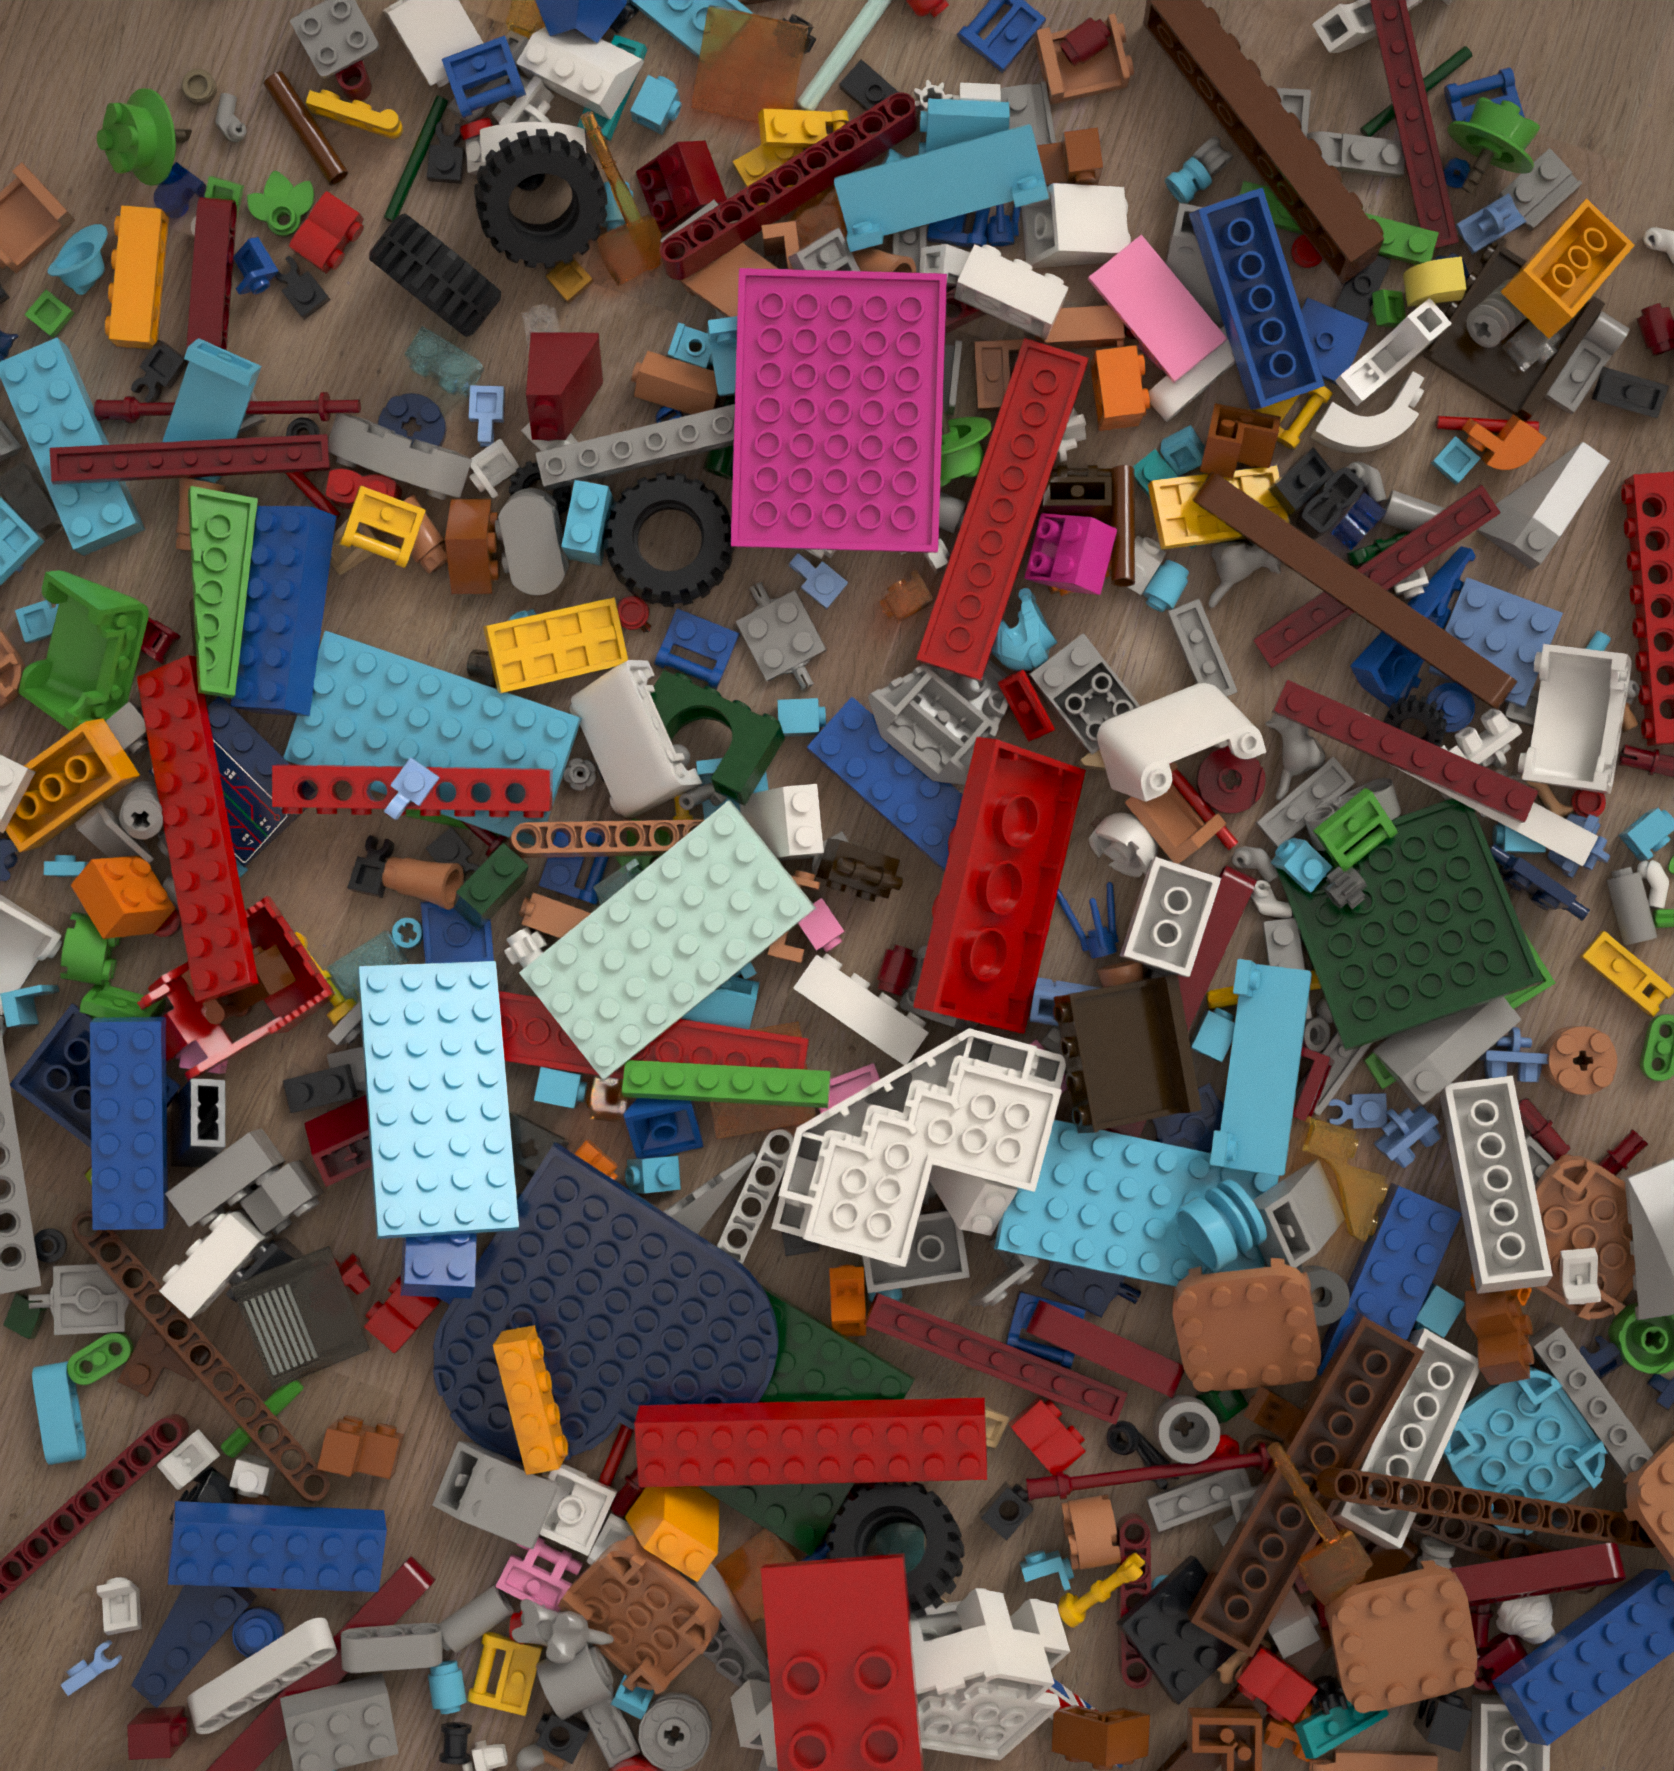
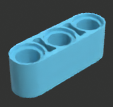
M68 1361L37 1366L33 1368L32 1372L43 1451L48 1465L82 1460L86 1456V1442L77 1386L68 1375Z

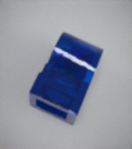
M175 162L166 180L156 188L153 200L157 208L162 209L169 218L177 219L187 212L189 200L194 194L199 198L205 196L207 186L182 165Z
M1363 492L1338 522L1331 534L1352 550L1387 511Z

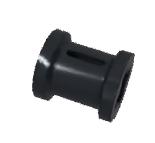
M448 1722L441 1725V1732L444 1733L443 1753L439 1755L440 1762L446 1764H465L470 1761V1755L467 1753L468 1734L472 1731V1725L463 1722Z

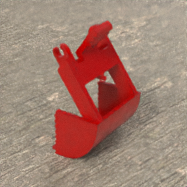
M270 896L264 897L245 912L252 950L261 945L265 951L276 945L296 979L292 984L263 999L276 1019L234 1043L221 1023L214 1025L207 1021L205 1015L206 1007L203 1003L196 1002L195 997L188 991L187 982L182 977L190 969L188 961L158 978L148 987L150 993L143 996L141 1001L137 1002L141 1010L168 997L174 1006L173 1010L163 1016L166 1017V1064L195 1041L198 1042L208 1059L197 1064L184 1074L188 1081L191 1078H198L270 1034L290 1031L335 996V992Z

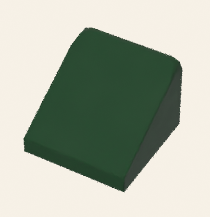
M16 1293L3 1326L27 1339H33L37 1336L47 1308L29 1309V1303L39 1301H29L28 1297Z
M1240 1389L1228 1391L1210 1390L1201 1392L1196 1396L1216 1416L1219 1424L1227 1422L1248 1406Z

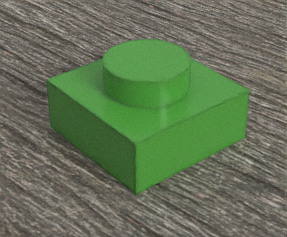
M209 176L204 197L235 200L238 217L245 185Z
M46 289L24 315L54 339L75 313Z
M1386 289L1372 292L1374 303L1372 311L1377 326L1396 328L1406 318L1402 292Z

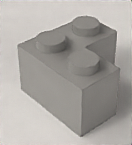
M298 1160L288 1163L263 1181L261 1186L241 1200L240 1204L263 1235L271 1231L278 1235L293 1224L289 1218L294 1214L298 1218L318 1206L320 1202L317 1198L325 1192L304 1163Z

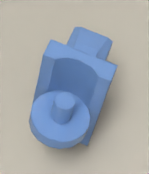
M1508 193L1457 223L1455 227L1473 255L1524 225L1526 220L1516 209L1513 199Z
M1570 813L1567 818L1570 822L1595 835L1601 827V824L1598 823L1599 818L1589 814L1588 818ZM1598 836L1583 867L1592 870L1597 860L1603 863L1608 862L1610 855L1603 851L1608 841L1607 839ZM1550 850L1548 854V859L1560 867L1565 876L1574 878L1580 866L1579 864L1553 850Z
M1513 1027L1509 1030L1508 1036H1503L1496 1042V1046H1506L1507 1051L1487 1050L1479 1057V1060L1484 1061L1486 1079L1506 1077L1507 1062L1518 1063L1517 1081L1539 1082L1541 1064H1548V1054L1519 1052L1520 1047L1531 1048L1532 1039L1521 1037L1518 1027Z
M1421 1105L1413 1111L1407 1107L1399 1115L1391 1108L1386 1112L1390 1122L1382 1128L1385 1134L1373 1144L1388 1159L1394 1160L1402 1168H1405L1416 1157L1409 1148L1412 1144L1419 1140L1422 1145L1429 1147L1441 1138L1435 1126L1439 1121Z

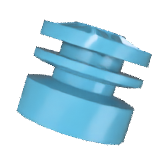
M1224 1179L1217 1184V1188L1208 1189L1205 1194L1206 1200L1201 1197H1195L1176 1210L1177 1224L1186 1243L1200 1262L1212 1271H1218L1236 1260L1237 1250L1242 1253L1248 1252L1252 1249V1246L1260 1245L1267 1238L1266 1226L1256 1205L1246 1191L1231 1179Z

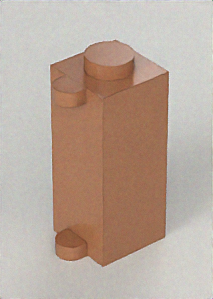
M1109 305L1061 308L1047 340L1034 335L1035 340H1041V343L1059 349L1116 346V348L1124 347L1125 338L1124 323Z
M647 351L643 362H637L631 378V381L636 383L634 397L691 415L717 409L720 396L717 392L714 371Z
M534 892L531 898L525 897L519 912V916L523 917L522 925L558 938H562L591 914Z

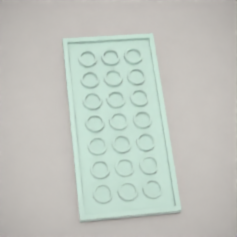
M727 801L519 973L600 1077L605 1080L813 912L816 907L731 801Z

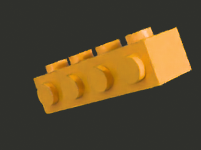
M121 205L120 216L115 218L114 231L115 235L118 236L117 249H113L111 255V266L115 270L114 282H110L108 287V299L112 303L111 316H107L105 320L106 336H109V340L117 347L152 349L158 340L169 217L159 208Z
M535 1325L502 1331L493 1344V1349L525 1473L530 1475L558 1470L568 1455V1443L565 1435L562 1434L559 1407L554 1402L551 1391L552 1380L549 1371H546L542 1341L537 1336Z

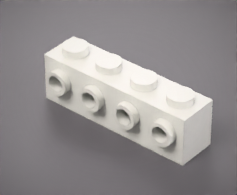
M827 953L823 958L816 955L794 986V989L905 1066L929 1033L923 1029L926 1022L912 1012H909L907 1016L901 1014L895 1009L899 1003L883 992L877 997L867 989L871 984L856 973H853L851 978L842 973L840 968L843 964Z

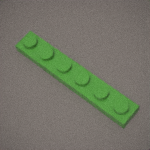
M1243 181L1239 195L1263 187L1276 228L1304 235L1268 187ZM1365 213L1369 219L1373 218L1379 223L1384 233V241L1378 255L1414 265L1431 261L1439 232Z
M628 1060L625 1062L622 1094L623 1097L828 1108L831 1073L830 1071Z

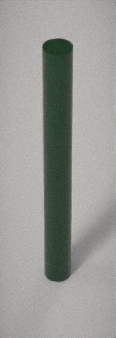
M1467 46L1462 47L1423 78L1426 93L1473 56ZM1392 104L1360 128L1363 136H1373L1395 118Z
M438 95L435 97L383 218L389 222H393L400 214L435 134L436 125L440 122L449 102L444 97Z

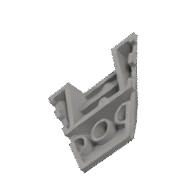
M988 660L981 682L928 664H922L903 678L899 677L893 680L887 687L870 693L868 699L881 738L932 781L965 785L976 737L994 739L999 729L998 725L1001 718L1004 716L1009 705L997 683L1008 675L990 660Z
M1671 1158L1625 1177L1628 1224H1632L1633 1240L1630 1241L1631 1255H1634L1636 1275H1632L1633 1290L1637 1291L1638 1306L1635 1307V1315L1638 1320L1674 1314V1158Z

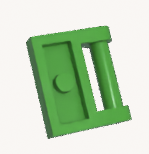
M1364 788L1313 830L1333 860L1332 862L1335 867L1340 866L1344 872L1386 838L1390 840L1398 833L1373 792L1367 788ZM1374 827H1378L1376 830H1374L1371 834H1369L1365 839H1363L1359 844H1357L1354 848H1352L1348 853L1344 855V852L1348 850L1352 845L1359 841Z
M105 981L103 986L94 985L81 1000L79 1012L88 1014L93 1019L101 1017H161L166 1005V998L141 1010L137 1002L141 1001V998L145 995L111 986V982Z

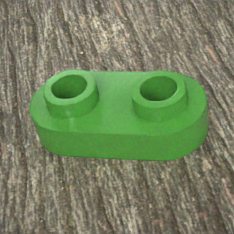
M1658 1015L1648 1025L1640 1058V1069L1643 1075L1650 1080L1666 1081L1674 1075V1015ZM1662 1025H1666L1669 1029V1034L1665 1038L1659 1033ZM1655 1058H1659L1661 1061V1067L1658 1070H1654L1652 1067V1061Z
M110 1332L75 1353L67 1364V1372L70 1379L79 1385H89L126 1363L134 1349L131 1338L123 1332ZM114 1342L121 1345L122 1351L120 1354H115L112 1351L111 1347ZM85 1360L92 1363L93 1368L91 1372H86L83 1369L82 1365Z

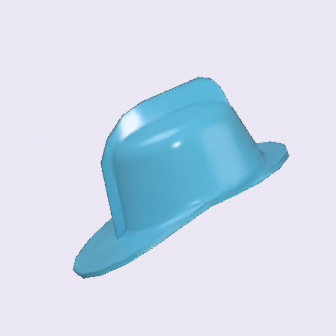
M94 224L76 232L62 247L55 261L49 266L47 273L50 276H58L66 286L73 288L77 294H85L105 272L100 249L106 241L108 235L107 228L102 224Z

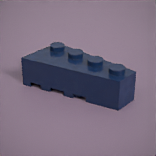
M184 1585L131 1686L154 1707L158 1708L255 1600L257 1595L248 1587Z

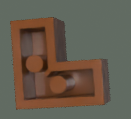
M1098 127L1067 131L1063 133L1061 142L1037 145L1047 187L1053 183L1098 186L1103 170Z
M1215 403L1200 472L1210 474L1212 471L1222 478L1233 479L1237 462L1245 463L1247 466L1254 468H1270L1281 417Z
M451 499L445 545L451 594H492L494 580H499L500 578L499 560H493L492 554L497 551L495 520H499V514L492 511L491 499Z
M1476 1289L1465 1291L1466 1321L1478 1338V1366L1489 1385L1530 1379V1365L1534 1364V1355L1528 1341V1335H1532L1533 1328L1529 1315H1524L1521 1310L1518 1297L1512 1296L1509 1290L1477 1294Z
M345 1415L343 1419L338 1418L326 1429L317 1469L351 1477L355 1472L391 1479L396 1471L404 1434L396 1432L397 1427L377 1423L376 1427L364 1425V1420L361 1418Z
M1077 1705L1057 1709L1053 1713L1051 1751L1065 1755V1760L1070 1762L1086 1761L1092 1763V1768L1097 1770H1112L1113 1765L1133 1764L1135 1759L1148 1756L1150 1714L1124 1707L1106 1712H1099Z
M1188 1708L1187 1743L1192 1753H1222L1221 1771H1262L1263 1719L1257 1709Z

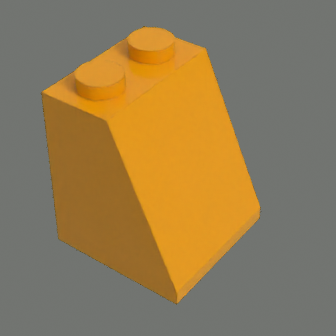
M698 1486L646 1487L625 1516L645 1550L696 1582L699 1581L718 1554L719 1499Z

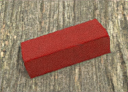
M1024 670L1014 672L997 682L1028 742L1055 730Z

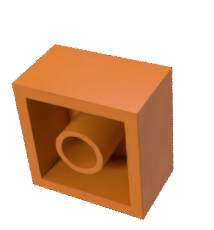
M1136 345L1096 350L1090 364L1098 430L1104 431L1139 426L1143 416L1146 415V409L1150 408L1148 389H1142L1141 383L1142 375H1145L1144 356L1138 355Z
M140 855L91 859L71 884V887L103 939L153 934L176 909L151 869L150 864Z

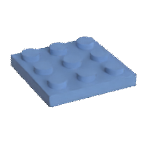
M1467 577L1445 631L1517 680L1518 682L1504 701L1524 709L1539 672H1534L1536 652H1542L1543 644H1551L1563 613ZM1430 666L1428 673L1454 682L1436 668Z

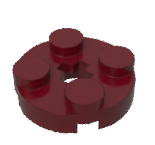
M1225 746L1211 752L1202 761L1197 772L1196 783L1199 795L1211 809L1223 814H1237L1249 809L1260 799L1265 788L1266 777L1263 767H1261L1256 757L1251 759L1238 758L1232 754L1229 746ZM1229 771H1234L1235 778L1240 779V784L1233 785L1232 790L1227 789L1226 783L1222 782V775L1227 776Z

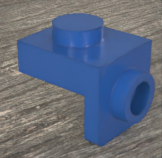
M259 237L248 239L234 255V261L244 276L242 282L236 287L239 295L250 292L257 295L270 287L271 279L279 271Z

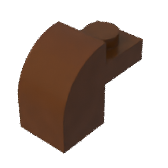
M1260 1386L1256 1394L1250 1398L1243 1416L1285 1440L1302 1409L1273 1391Z

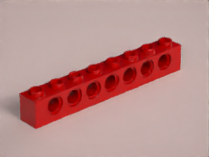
M1674 471L1633 474L1624 480L1625 484L1621 487V500L1623 505H1627L1628 518L1624 520V534L1630 540V551L1627 553L1626 561L1629 571H1632L1633 585L1630 586L1629 597L1631 604L1635 605L1636 618L1632 622V631L1634 638H1638L1639 652H1636L1635 666L1636 670L1641 672L1642 685L1639 686L1640 692L1638 695L1640 705H1644L1645 719L1641 721V734L1643 739H1647V747L1674 745ZM1643 502L1653 505L1655 509L1654 517H1648L1644 514L1642 510ZM1646 535H1651L1657 540L1658 547L1656 551L1650 550L1646 546ZM1650 568L1659 572L1661 577L1659 584H1654L1649 580L1648 571ZM1652 602H1657L1662 606V618L1654 616L1651 612ZM1656 635L1662 636L1666 641L1664 652L1659 651L1654 646V637ZM1659 668L1664 669L1669 675L1667 685L1661 684L1657 679ZM1662 702L1668 703L1672 709V715L1669 719L1664 718L1660 713L1659 708Z
M272 765V807H282L283 814H303V808H316V814H337V808H351V815H372V809H386L397 795L398 791L390 785L404 766ZM426 767L439 776L440 779L420 806L410 801L406 809H420V816H441V810H454V816L474 817L475 810L489 811V817H510V811H523V817L544 818V811L549 812L552 810L553 769ZM306 780H311L317 785L318 793L314 799H308L302 793V785ZM341 780L347 781L352 786V795L348 800L341 799L337 795L336 787ZM375 781L382 782L387 788V795L383 800H377L371 795V785ZM444 782H449L456 788V797L453 801H445L439 794V788ZM477 783H485L489 786L491 796L487 802H480L475 798L473 790ZM518 783L524 787L526 795L522 802H513L509 798L508 788L511 784ZM406 809L401 814V816L406 815Z

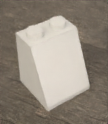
M399 0L383 10L430 86L436 83L439 88L449 83L442 58L483 44L459 0Z
M1053 183L1047 187L1049 199L1022 206L1026 263L1030 264L1033 268L1107 263L1131 243V237L1127 228L1126 215L1128 203L1125 199L1124 187Z
M817 784L786 786L752 793L745 806L740 804V813L778 861L813 858L824 853Z
M932 1165L929 1176L930 1183L959 1229L990 1236L1018 1191L1017 1187L937 1165Z

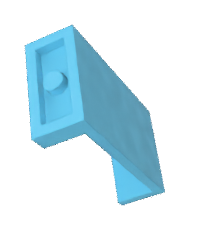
M198 338L187 348L184 359L188 360L189 363L162 442L237 439L262 366ZM222 476L194 478L200 481L216 483Z

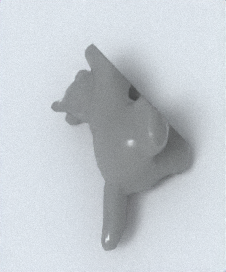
M1234 540L1219 542L1213 548L1211 557L1216 562V570L1221 584L1211 594L1208 603L1209 607L1214 608L1233 584L1242 581L1253 571L1261 567L1280 574V564L1282 562L1251 541L1248 544Z
M1274 714L1272 719L1265 724L1282 735V761L1284 768L1275 796L1276 800H1281L1289 790L1291 777L1304 774L1310 769H1319L1325 761V752L1317 739L1308 736L1309 728Z
M524 1599L520 1604V1608L523 1611L521 1616L523 1625L512 1631L513 1639L519 1643H534L547 1646V1658L558 1664H565L574 1660L586 1643L604 1645L611 1644L614 1641L611 1635L588 1628L586 1619L576 1612H557L547 1609L544 1604L541 1606L529 1599Z

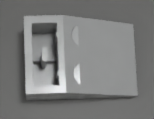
M1179 203L1174 215L1165 264L1213 322L1221 324V314L1189 217L1190 213L1203 207Z
M1084 633L1028 676L1031 685L1045 703L1091 755L1100 749L1097 733L1103 722L1140 707Z
M1314 1159L1252 1200L1266 1226L1267 1238L1258 1247L1268 1267H1271V1258L1284 1259L1286 1265L1294 1268L1298 1267L1316 1255L1345 1220L1319 1159Z
M458 1441L432 1506L458 1520L527 1548L534 1549L560 1484L539 1473L526 1475L523 1465L483 1448L477 1443Z

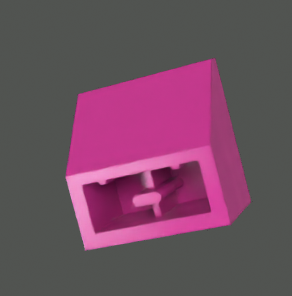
M1041 513L1024 579L1075 593L1100 595L1117 529L1092 517Z

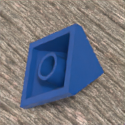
M535 0L550 36L576 28L598 43L625 7L627 0Z
M637 1098L624 1112V1119L637 1159L661 1157L704 1147L694 1101Z

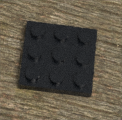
M1192 1555L1186 1558L1116 1622L1169 1698L1178 1705L1238 1650L1191 1623L1187 1612L1208 1576L1207 1571L1197 1557Z

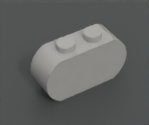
M526 488L519 490L509 497L500 511L499 520H495L498 540H503L505 553H502V565L505 573L510 572L511 582L517 589L530 595H544L552 592L561 584L569 568L568 558L561 547L563 533L557 502L550 494L540 489Z

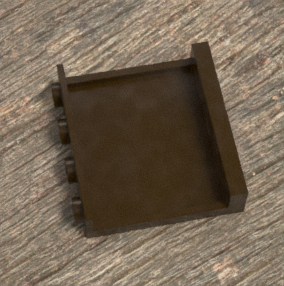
M1502 238L1496 246L1490 244L1479 259V262L1484 265L1478 274L1471 272L1466 279V293L1460 302L1452 301L1444 313L1452 324L1427 346L1429 349L1424 358L1512 415L1514 414L1521 420L1527 421L1536 412L1605 303L1593 297L1550 339L1528 318H1525L1495 347H1482L1472 339L1468 332L1467 317L1469 313L1505 280L1513 278L1527 262L1503 247L1507 240Z
M1178 974L1054 997L1053 1014L1059 1025L1061 1036L1059 1047L1065 1059L1067 1070L1066 1086L1071 1092L1073 1103L1072 1119L1078 1133H1096L1102 1129L1202 1110Z

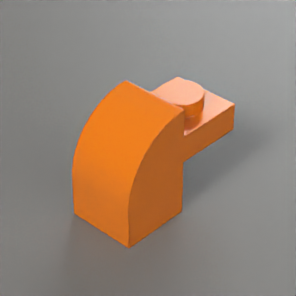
M1514 414L1498 436H1495L1471 418L1462 428V430L1470 435L1466 440L1468 443L1481 452L1486 447L1488 448L1481 457V460L1487 465L1500 470H1511L1526 464L1547 439Z
M841 1265L837 1268H829L832 1328L845 1336H866V1326L864 1325L866 1319L864 1267Z

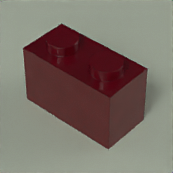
M185 1706L143 1708L127 1725L129 1760L171 1758L186 1741V1738L190 1736L191 1724L189 1716L185 1717Z

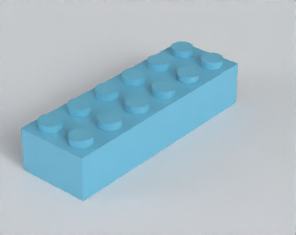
M55 338L1 361L0 378L73 550L85 556L146 530L125 481L53 485L51 482L49 448L109 445L100 421H97V417H95L94 407L68 346L60 339Z

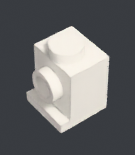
M948 244L921 248L919 273L947 274L946 287H956L970 252Z
M244 1453L236 1459L230 1487L238 1488V1494L256 1498L258 1494L268 1496L275 1468L265 1458Z

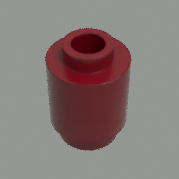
M1089 17L1064 36L1065 40L1059 46L1069 62L1076 66L1080 62L1082 64L1086 63L1109 46L1107 38L1111 34L1100 18L1094 21Z
M1657 303L1642 309V316L1636 320L1646 349L1651 350L1652 356L1673 350L1674 319L1670 307L1662 308L1661 303Z
M894 944L893 950H885L876 978L879 980L877 989L903 997L905 989H909L918 961L917 958L912 957L914 950Z

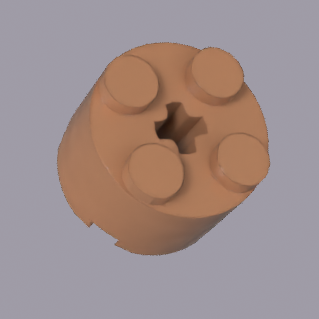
M1585 1026L1560 1028L1544 1042L1540 1050L1541 1054H1548V1064H1541V1072L1546 1080L1561 1092L1589 1095L1602 1090L1613 1081L1617 1069L1615 1047L1608 1035L1595 1028ZM1583 1057V1063L1579 1065L1573 1063V1058Z
M1108 1494L1061 1503L1062 1522L1065 1538H1068V1551L1072 1570H1084L1121 1563L1119 1546L1115 1545V1542H1117V1530Z

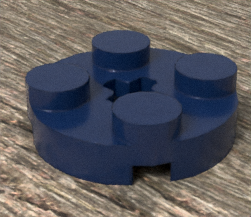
M408 393L392 397L381 411L378 425L395 431V434L411 439L412 445L414 439H418L442 447L446 438L447 426L440 408L431 399L420 394ZM415 419L416 424L421 426L420 432L415 431L413 436H407V430L403 429L404 424Z

